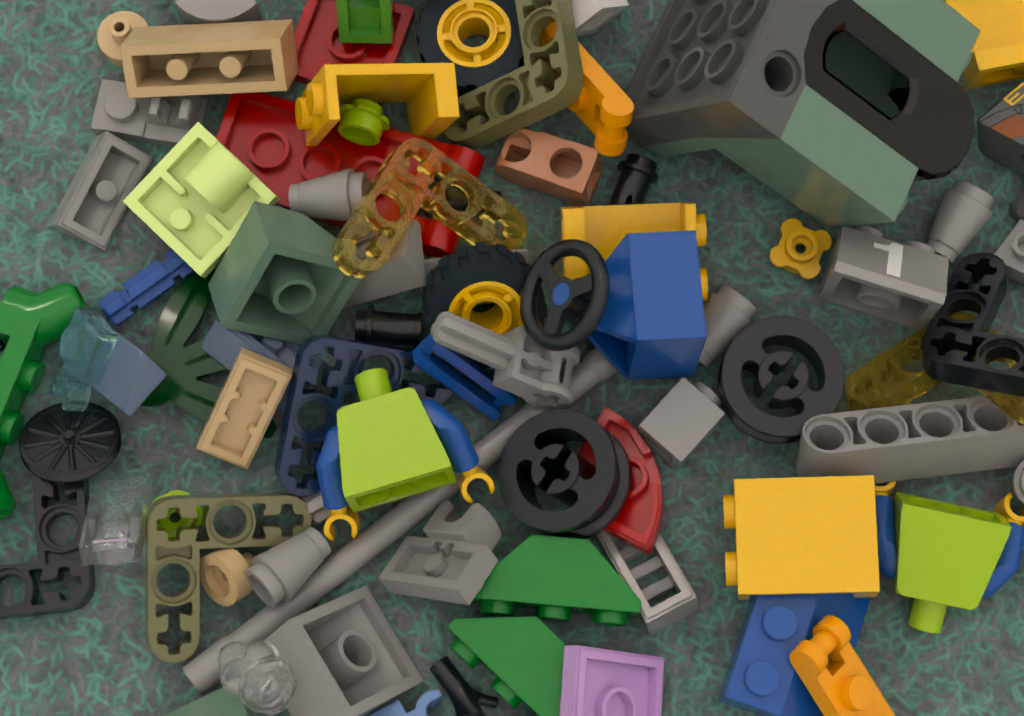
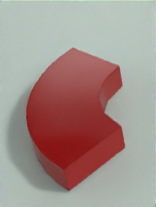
M605 406L596 422L612 433L623 445L630 461L632 478L630 493L624 508L612 524L603 531L650 555L656 544L663 519L664 496L660 473L649 447L638 431L618 413ZM584 442L578 454L596 469L594 451L588 442Z

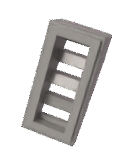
M604 531L596 534L614 570L641 600V613L639 617L649 635L657 633L699 609L697 596L660 533L653 548L657 556L630 570L626 562L644 554V552L631 545L618 551L614 543L619 541V539ZM663 569L665 570L667 577L643 590L640 589L637 584L638 582ZM673 590L677 592L676 595L650 607V602Z

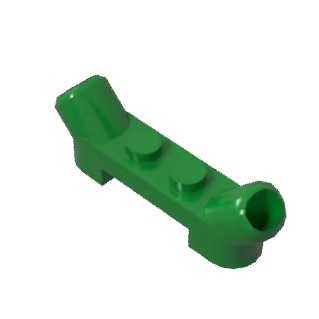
M63 282L44 292L36 293L14 285L9 288L0 303V339L7 343L0 360V460L7 444L13 445L22 431L24 415L20 411L27 394H34L42 382L45 365L41 360L47 346L85 329L87 321L91 316L77 286ZM0 467L1 521L13 513L17 503Z

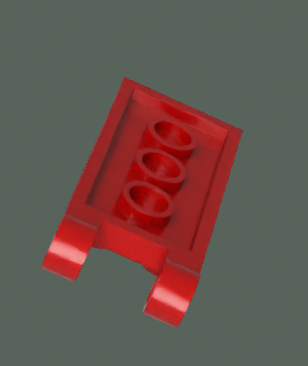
M261 92L231 94L216 138L280 198L276 205L290 210L288 193L291 184H298L353 168L356 173L367 172L373 192L371 215L361 216L358 222L319 218L310 219L362 234H368L416 219L421 226L424 255L441 258L445 254L449 256L456 251L461 231L446 222L419 217L418 213L430 175L436 170H441L453 183L466 187L476 186L485 158L480 153L464 146L447 144L392 128L383 130L380 142L377 145H359L348 141L339 134L340 120L317 146H306L305 130H298L296 125V102ZM400 184H407L410 187L409 193L404 196L398 195L395 189Z

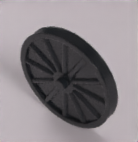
M83 401L55 404L35 414L23 427L19 436L21 459L25 467L32 474L44 480L61 483L84 480L100 473L115 460L122 442L120 427L114 415L97 404Z

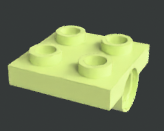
M197 122L123 202L201 277L206 278L221 262L254 201L274 206L280 198L202 124Z

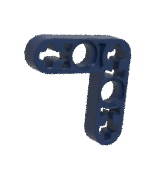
M314 335L307 338L299 346L295 357L275 459V475L278 482L290 494L298 497H309L320 491L316 463L327 431L337 425L336 414L337 410L343 406L345 392L358 394L354 378L363 372V366L370 357L383 355L389 360L391 365L389 380L393 392L397 391L402 382L403 389L407 387L415 388L420 400L432 399L441 404L453 394V391L440 382L439 385H430L428 393H425V387L414 380L403 379L404 359H409L405 365L407 370L421 374L427 373L414 364L413 350L331 335ZM323 347H328V353L336 358L334 367H325L321 384L325 387H332L330 395L316 389H303L305 381L316 386L318 368L310 364L311 355H321ZM437 356L439 359H441L443 362H445L447 365L453 368V366L449 362ZM309 401H320L327 410L324 424L315 430H305L298 423V412ZM294 436L308 442H321L320 449L311 445L308 447L307 462L315 468L313 475H304L301 483H297L295 476L288 471L290 465H299L303 453V447L299 443L292 444Z

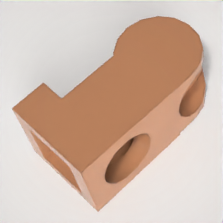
M525 128L507 135L494 166V170L502 178L520 186L534 188L564 199L567 205L572 207L590 206L604 170L601 154L595 148L542 131L538 133Z

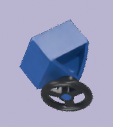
M696 230L627 233L606 261L594 246L583 240L567 239L551 245L533 262L521 289L520 316L527 335L536 345L549 351L569 350L588 338L598 351L627 380L694 377L707 338ZM576 256L585 261L591 274L573 280L564 277L555 263L565 257ZM542 281L549 289L548 300L551 306L544 328L537 315V296ZM566 320L576 323L572 329L562 333Z

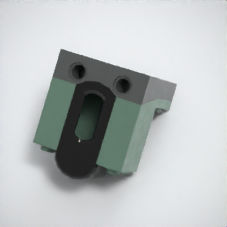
M669 0L625 90V94L634 104V111L631 123L624 128L628 132L629 139L657 158L716 149L825 227L895 222L897 216L907 204L908 192L913 181L944 178L959 167L969 152L974 134V110L967 91L958 80L971 61V51L981 30L943 0Z

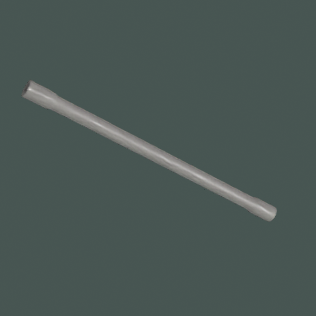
M596 347L586 354L583 361L572 370L569 390L574 395L573 403L595 385L608 380L618 372ZM526 404L473 445L479 457V463L476 467L486 471L500 460L502 451L514 431L531 417L549 410ZM454 472L457 479L456 483L406 497L322 562L288 603L281 601L274 607L267 605L231 634L218 639L182 667L190 682L202 695L242 665L245 658L253 652V649L287 620L304 613L434 512L443 501L449 500L459 492L458 478L461 473Z

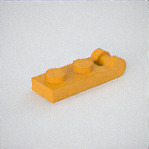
M556 22L550 23L542 31L540 36L541 47L549 44L555 37L557 32ZM578 42L584 84L578 99L567 108L575 112L595 135L594 147L596 151L605 156H619L626 149L628 132L624 127L628 126L632 121L634 104ZM556 71V72H557V78H558V77L561 76V73H559L558 71Z
M824 616L813 628L812 639L801 641L789 655L793 668L823 715L895 716L849 642L851 632L848 626L836 616Z

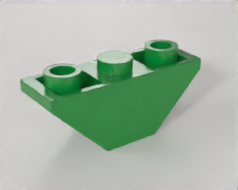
M533 534L495 565L484 582L482 589L471 602V604H480V614L513 617L515 607L537 609L536 616L540 620L569 622L571 612L593 614V624L613 627L627 626V617L638 618L641 613V600L589 539Z
M537 616L455 618L447 626L449 632L455 637L448 646L472 669L481 662L496 677L490 684V687L509 706L515 709L522 702L535 716H560L564 646L567 645Z

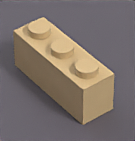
M292 19L136 27L119 46L128 98L287 91L299 71Z

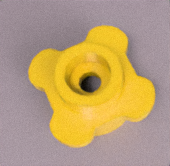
M787 219L780 227L782 237L778 246L771 249L769 259L777 268H784L788 272L799 274L801 278L806 280L813 279L821 271L819 261L823 252L830 249L832 245L831 237L825 230L813 231L803 227L798 219ZM797 245H803L805 247V252L798 253L795 247Z

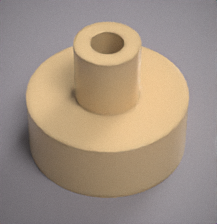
M118 11L107 16L100 24L97 32L98 45L106 59L111 63L123 67L119 46L136 27L148 26L140 15L131 11Z
M217 548L200 559V582L208 596L217 604L229 607L250 595L252 588L245 577V571L252 566V558L254 556L250 552L240 554L234 548Z

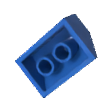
M853 593L752 595L718 701L760 716H824L793 668L789 655L801 641L812 639L813 628L826 615L836 616L848 626L851 632L849 642L855 650L871 597L853 598Z

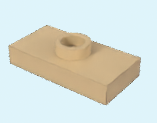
M241 347L197 441L196 449L248 470L289 384L293 368Z

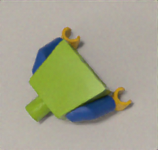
M383 368L363 371L354 378L360 402L343 406L337 410V425L327 431L316 463L323 505L326 509L330 510L324 525V534L330 541L335 540L336 531L333 521L338 519L348 521L351 525V534L354 539L360 527L358 511L456 483L457 479L454 472L461 473L458 478V488L467 502L473 503L467 492V486L473 479L481 478L485 480L490 494L494 492V482L488 473L482 468L476 467L479 463V457L465 426L436 400H420L415 388L412 387L393 392L387 370Z
M897 481L887 482L886 486L875 485L879 572L885 577L890 578L897 594L914 598L908 621L909 626L928 633H941L947 605L975 610L982 598L994 595L1018 572L1024 545V528L1022 527L1024 524V505L1021 509V516L1014 514L1010 508L1012 493H1008L999 500L994 507V512L897 491L893 500L889 496L892 494Z

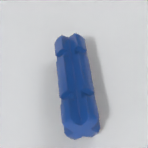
M170 249L164 254L167 259L162 263L156 259L122 284L125 288L118 293L114 289L100 299V309L113 325H121L134 315L131 310L138 306L142 310L176 285L174 280L180 276L184 280L195 271L173 249Z

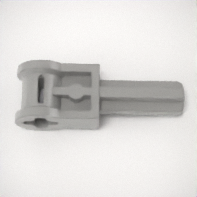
M445 311L438 314L436 321L430 329V334L435 343L495 368L493 386L522 397L528 404L540 409L554 410L572 407L574 395L569 390L573 367L579 364L581 351L578 347L565 351H549L536 345L529 338L523 326H518L501 335L451 312Z

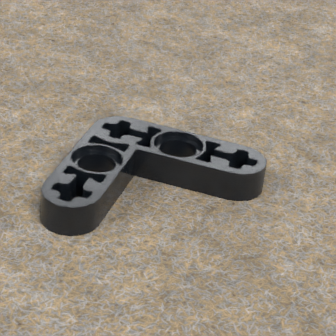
M974 253L964 257L956 265L947 285L944 305L931 319L921 340L922 366L929 377L938 381L1024 397V339L988 333L1007 289L1006 266L1004 261L997 255ZM982 278L979 284V291L973 290V283H978ZM963 310L973 311L978 314L976 318L969 321H957L951 318L954 313ZM999 358H1009L1017 362L1016 366L1007 370H996L988 366L991 361Z
M33 474L38 561L0 566V584L6 578L18 576L22 578L26 585V596L20 604L8 608L0 603V620L72 612L83 608L90 602L95 591V570L88 478L64 483L65 496L70 500L77 497V505L58 503L47 507L49 499L59 501L58 486L52 481L44 480ZM63 515L74 516L79 524L78 535L69 544L56 545L50 537V526L53 521ZM70 570L71 576L82 581L80 588L72 590L71 599L66 600L64 594L58 591L41 592L44 604L37 605L40 589L35 573L42 572L40 581L45 584L63 581L64 571Z

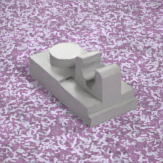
M102 79L90 128L96 135L108 131L120 139L174 147L197 122L204 125L208 100L202 99L200 95L128 98L125 82Z

